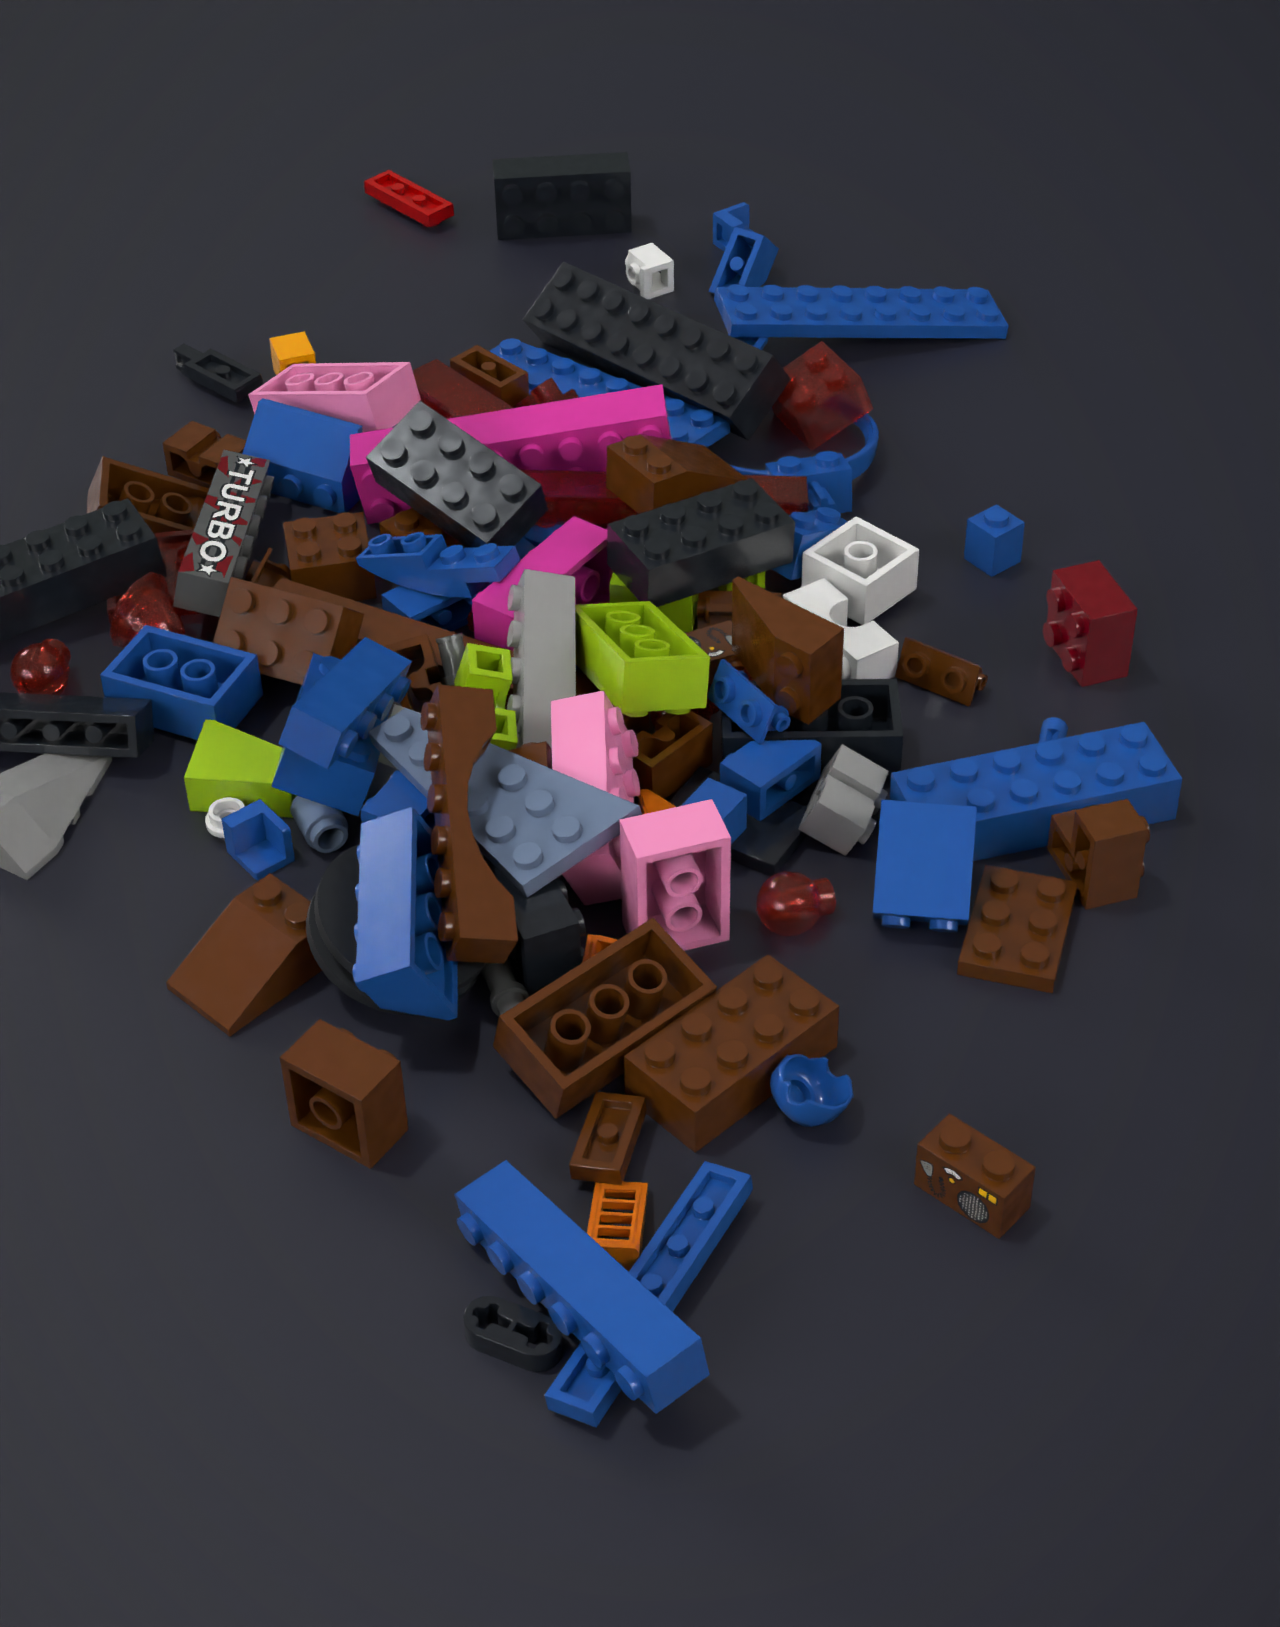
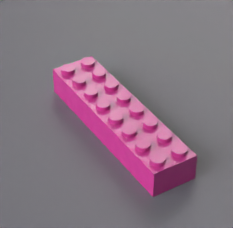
M663 384L448 419L540 483L544 496L605 487L607 446L622 441L626 437L643 434L672 440ZM393 428L350 435V467L368 524L382 522L401 511L411 508L376 483L366 456Z

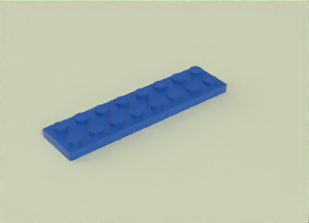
M733 284L728 287H716L714 296L716 306L731 337L1006 339L1009 328L989 291L980 287L950 289L939 286L934 289H917L912 286H904L900 289H885L879 286L849 288L837 285L832 288H815L810 285H801L798 288H788L777 285L745 287Z
M510 338L503 340L498 346L490 350L491 353L528 372L530 405L642 388L639 385L628 382L626 379L614 377L601 372L599 369L587 367L574 362L572 359L563 358L547 352L545 349L525 344L518 339ZM664 395L672 440L704 445L708 448L730 433V424L726 420L713 415L712 411L700 409L680 399Z

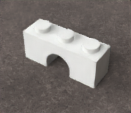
M825 578L783 594L784 599L844 628L842 679H890L895 676L899 642L875 621L857 627H847L848 598Z

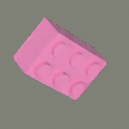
M710 799L620 819L622 923L627 934L651 918H654L684 951L729 941L731 836L713 800Z

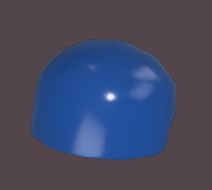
M801 1054L787 1055L779 1062L770 1080L771 1093L778 1107L793 1122L804 1127L820 1126L831 1122L847 1108L854 1097L852 1080L849 1075H833L828 1067V1059L825 1057L808 1058Z

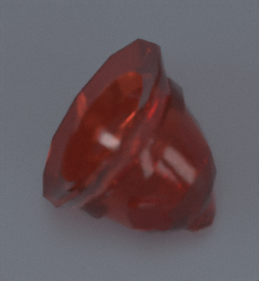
M149 572L134 582L119 600L111 620L110 636L114 646L125 648L145 625L185 635L184 623L175 607H173L174 601L169 595L168 586L163 575Z

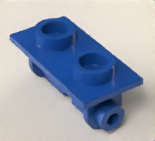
M725 659L720 660L707 698L758 744H763L768 731L777 730L782 732L786 730L791 722L788 710L784 706L775 704L751 683L744 671L736 670Z

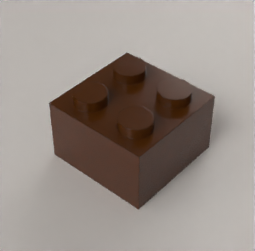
M344 512L335 516L312 519L299 518L295 521L283 522L291 581L354 601L377 598L374 574L360 567L356 561V557L369 546L363 512Z
M319 1019L280 1056L291 1126L369 1169L409 1130L401 1061L389 1051L384 1049L378 1050L357 1039L350 1031L344 1028L338 1029Z

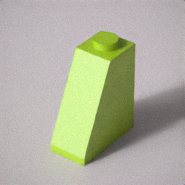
M205 719L184 776L190 811L208 812L210 805L222 798L231 797L239 799L243 802L244 806L261 799L279 817L293 818L290 808L297 795L271 787L282 747L218 721Z

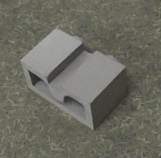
M842 744L823 769L798 829L844 856L849 853L856 842L862 845L865 844L877 822L871 816L879 811L881 800H885L888 794L882 788L889 771Z

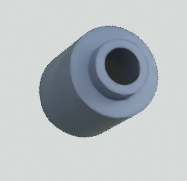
M296 796L291 804L290 811L307 844L322 853H330L341 848L348 838V822L342 811Z

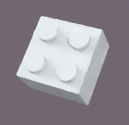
M854 517L803 552L801 587L825 578L848 598V618L864 625L917 589L919 549L858 517Z

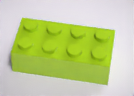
M650 601L575 605L576 665L600 691L605 692L615 707L618 706L621 709L622 714L629 717H644L648 715V711H665L670 714L682 715L689 713L690 709L706 708L710 656Z

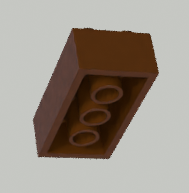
M651 918L500 1015L493 1047L554 1118L557 1119L624 1074V1056L714 993L717 986L654 918Z
M767 954L624 1056L625 1095L645 1097L646 1114L696 1153L772 1096L770 1087L771 1076L785 1056L801 1054L808 1058H820L837 1047L839 1005Z

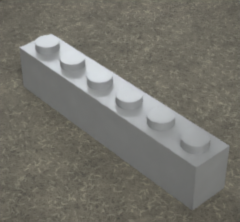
M524 569L518 585H511L508 596V610L514 611V621H511L509 625L507 645L508 647H514V657H511L513 694L509 697L507 710H513L516 714L518 738L516 748L526 743H540L544 741L552 748L551 701L576 696L575 577Z

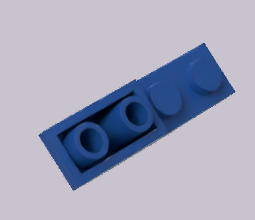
M415 532L399 537H392L390 534L378 535L368 542L369 546L356 557L360 567L394 584L433 595L472 598L486 582H500L521 560L516 546H497L495 543H489L473 548H463L462 545L447 547L442 534L424 535L423 532Z

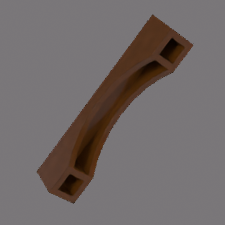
M438 684L430 702L423 704L420 718L421 729L428 732V743L424 752L425 771L431 772L432 780L428 790L427 807L428 811L435 815V826L431 834V852L433 855H438L439 868L435 875L434 891L437 898H442L443 910L438 921V937L441 942H445L447 961L504 964L518 942L514 897L498 881L482 857L472 833L468 813V783L472 768L485 753L497 730L493 689Z

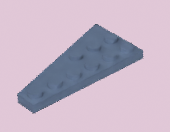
M404 708L370 730L368 734L372 744L427 798L429 787L432 784L431 772L425 771L424 752L428 743V732L421 729V714ZM489 743L483 756L473 766L468 783V813L472 833L480 852L526 898L620 835V819L642 815L641 808L637 804Z

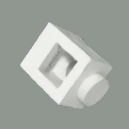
M653 243L628 250V255L625 259L626 274L629 282L640 290L642 297L652 299L674 291V260Z

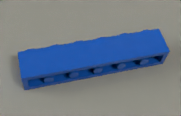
M507 1160L454 1194L461 1214L456 1221L465 1239L473 1246L480 1243L486 1249L487 1255L494 1267L501 1274L511 1273L517 1279L522 1293L533 1305L539 1302L548 1309L552 1321L565 1336L573 1333L581 1341L583 1350L594 1365L599 1368L606 1365L614 1373L618 1385L628 1398L633 1401L640 1398L657 1414L710 1375L701 1337Z

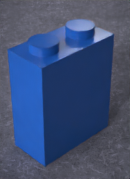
M881 800L873 900V918L882 919L881 926L907 929L910 928V921L930 922L929 930L958 932V925H968L976 806Z

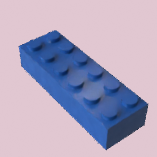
M1140 722L892 772L889 800L976 806L973 861L1048 846L1051 815L1097 804L1128 799L1138 815H1142L1146 819L1148 825L1176 819L1182 777L1147 724Z

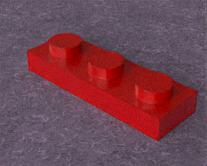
M387 170L364 181L366 194L424 226H437L442 221L454 216L453 203L391 170Z

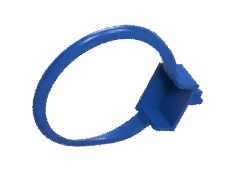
M781 394L771 409H810L843 417L854 423L863 432L865 437L864 448L848 458H844L842 453L833 451L819 452L816 456L806 458L782 457L777 462L765 463L766 470L730 466L747 479L753 478L788 515H791L792 512L805 513L816 511L818 507L832 508L840 513L852 512V480L868 469L876 455L879 431L875 420L862 409L841 400L809 394Z

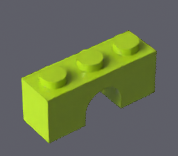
M467 643L454 680V686L493 689L497 730L490 743L505 750L515 749L518 744L516 714L513 710L505 709L508 691L513 680L510 650Z

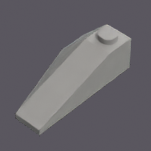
M45 753L0 773V868L29 880L55 857L64 844L63 835L70 824H76L81 815L79 808L85 797L94 793L111 764L112 757Z

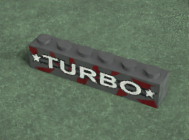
M223 450L178 571L173 607L220 617L230 578L234 577L241 580L244 578L247 560H250L254 539H257L261 519L264 518L267 501L271 497L274 477L268 475L270 460Z

